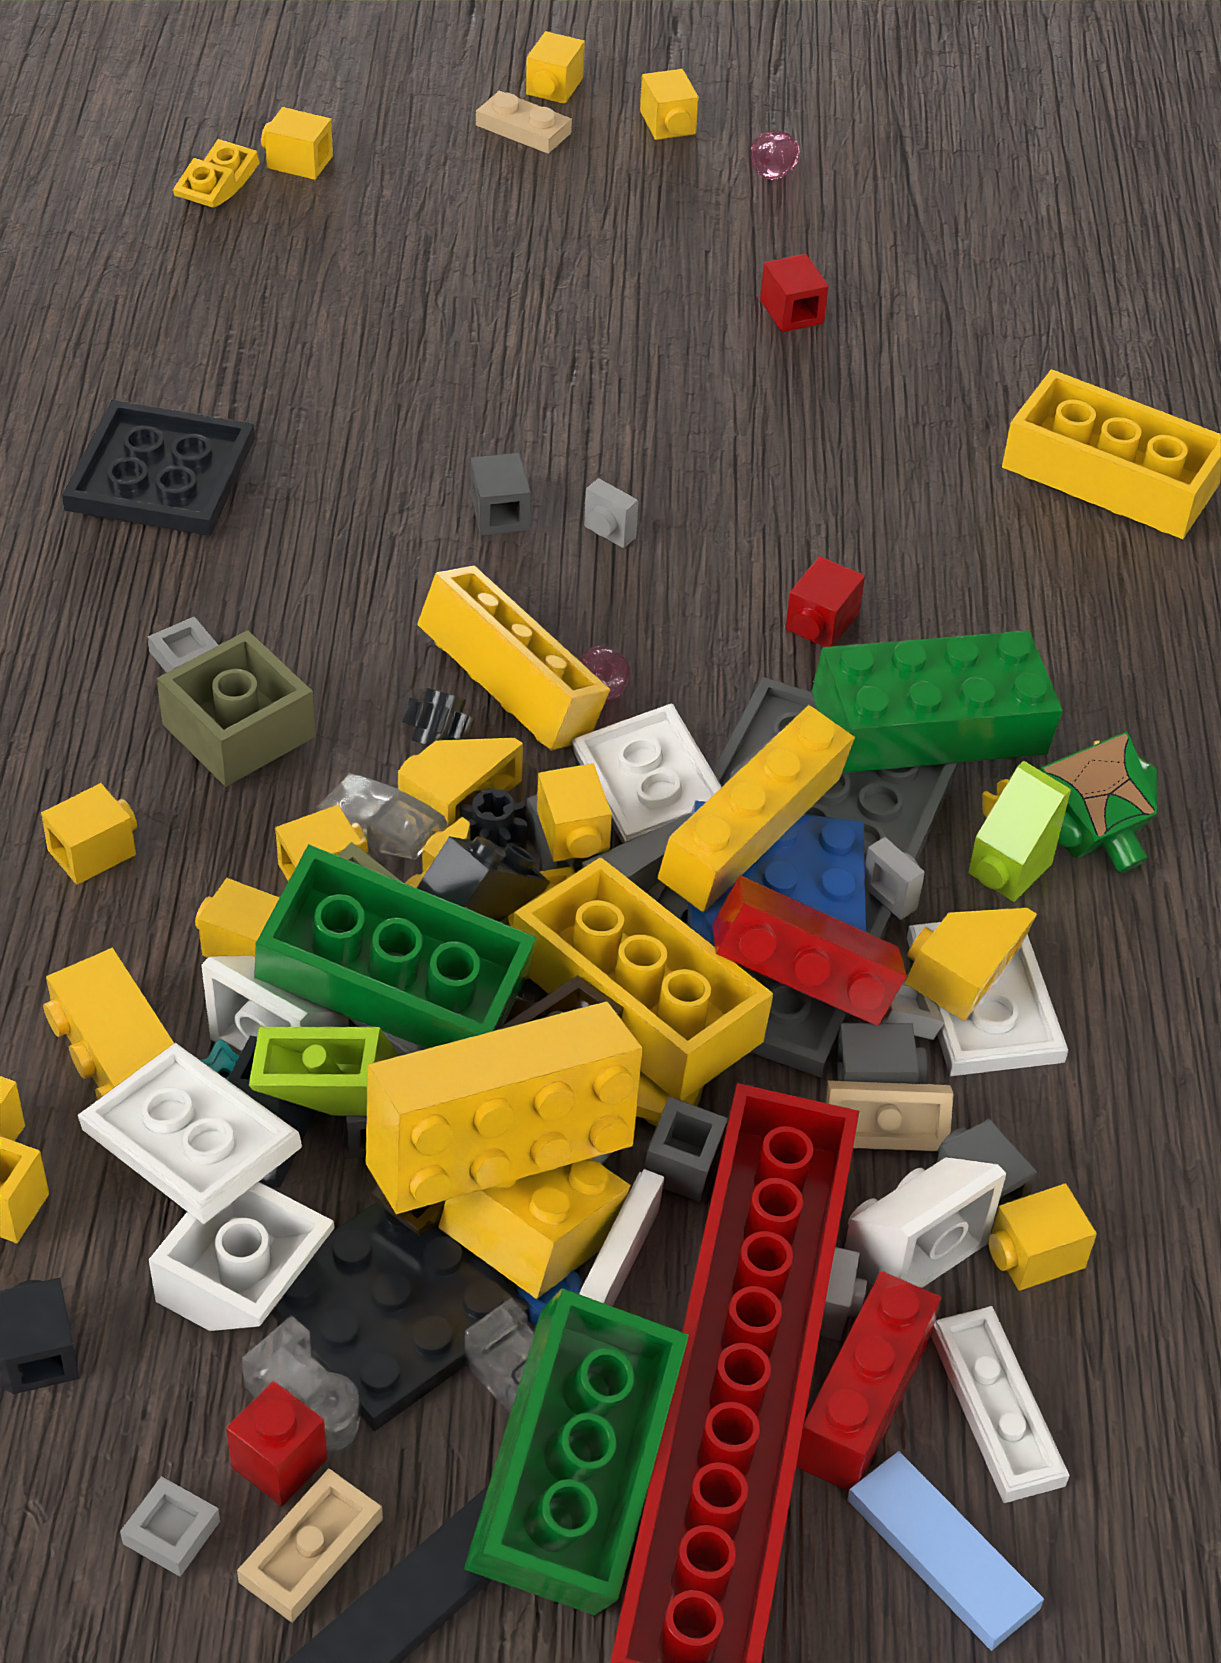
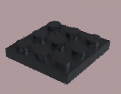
M111 400L62 494L64 510L211 536L254 443V424Z
M377 1202L330 1233L270 1312L315 1365L326 1373L324 1375L344 1397L345 1387L342 1383L344 1380L328 1377L327 1375L342 1377L354 1385L353 1387L358 1391L359 1414L374 1432L518 1329L529 1318V1306L489 1264L439 1229V1224L418 1236ZM347 1389V1401L353 1405V1394ZM354 1396L353 1407L358 1412V1400Z

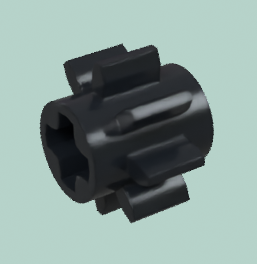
M427 688L423 701L409 698L402 722L415 727L411 741L430 746L433 742L439 740L468 739L475 718L462 713L466 700Z
M507 790L477 791L472 805H460V818L463 817L470 822L471 841H474L476 836H480L504 848L507 843L514 844V841L526 843V804L524 802L515 803L512 796L507 793Z

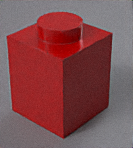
M807 254L764 262L760 301L781 332L824 324L829 286Z
M819 556L790 591L785 630L824 647L834 646L860 613L865 575Z
M274 1380L226 1427L231 1467L281 1507L328 1460L325 1420Z

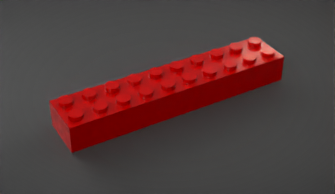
M739 1083L736 1084L682 1331L689 1334L648 1486L610 1663H761L859 1110Z

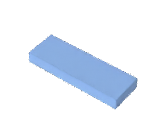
M900 1451L896 1452L850 1488L847 1501L991 1651L1041 1609L1044 1598Z

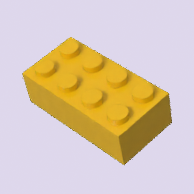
M1051 369L1010 423L1002 468L1065 492L1070 496L1108 509L1115 514L1123 515L1153 527L1163 533L1184 539L1220 485L1221 434Z
M598 858L514 912L513 928L537 937L527 976L548 994H551L578 975L624 1007L621 1020L642 1046L640 1071L671 1097L683 1101L764 1042L774 993L736 963L717 955L712 944L603 858Z
M606 1001L368 1064L366 1165L394 1212L400 1214L631 1147L634 1140L642 1046Z

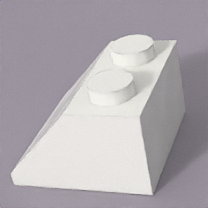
M253 956L208 957L202 964L210 1039L214 1042L224 1040L237 1055L241 1054L250 1035L258 1036L259 1027H349L348 1018L343 1014L254 978L255 957Z
M947 1157L927 1170L917 1168L904 1177L896 1190L879 1201L875 1198L869 1199L855 1209L848 1220L849 1227L844 1249L860 1252L857 1269L872 1285H874L882 1270L923 1288L988 1244L1006 1172L998 1164Z
M260 1182L253 1185L205 1224L187 1212L149 1258L155 1300L162 1306L208 1331L260 1326L334 1230V1221Z

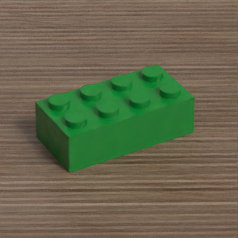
M1029 630L822 647L812 688V695L817 710L855 737L842 773L1048 754L1063 712Z
M308 844L256 941L254 978L369 1026L380 1027L386 1033L428 1049L493 1032L505 1024L529 972L537 937Z
M563 1288L541 1310L464 1570L592 1615H596L618 1601L689 1334Z

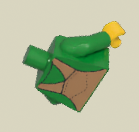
M1127 731L1102 742L1096 740L1093 746L1039 769L1071 789L1057 843L1065 847L1071 856L1081 858L1105 848L1119 874L1139 866L1148 859L1135 833L1139 832L1157 816L1158 772L1154 765L1136 753ZM1008 779L997 783V796L988 791L982 793V810L986 818L1009 782Z

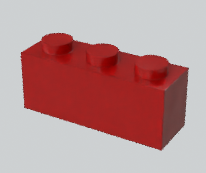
M741 875L738 876L712 924L717 955L876 1026H879L907 977L898 946Z
M882 1270L880 1271L804 1421L796 1464L797 1468L847 1491L864 1478L931 1339L941 1296Z

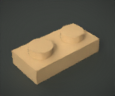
M498 91L476 110V126L547 154L571 134L572 118L556 113L550 108L541 107L520 99L511 93Z
M828 1081L826 1103L860 1111L853 1148L938 1151L943 1140L950 1135L953 1091L950 1085Z
M328 1468L238 1568L239 1583L293 1623L383 1520L382 1506Z

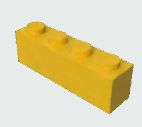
M469 566L435 573L417 623L434 640L435 644L447 652L467 671L473 680L480 683L500 702L503 709L514 715L534 734L537 741L547 746L551 751L571 746L572 739L593 732L610 688L477 567Z
M808 705L669 837L657 879L704 913L736 882L739 875L742 876L840 779L855 737Z
M113 947L46 976L51 1000L43 1004L46 1018L57 1037L66 1034L72 1045L69 1046V1051L78 1073L83 1079L92 1076L99 1087L95 1089L97 1100L175 1044Z

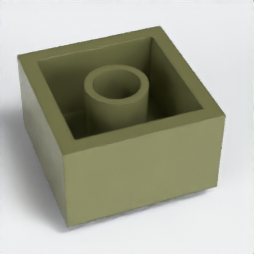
M248 630L157 678L162 724L225 787L316 737L313 691Z

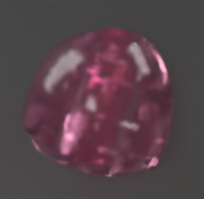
M767 131L756 137L751 147L750 156L753 167L759 175L768 180H776L786 176L795 169L799 161L800 151L796 140L787 132Z
M604 645L594 646L586 650L579 658V661L610 688L605 704L618 700L630 679L631 672L627 660L620 652L608 649Z

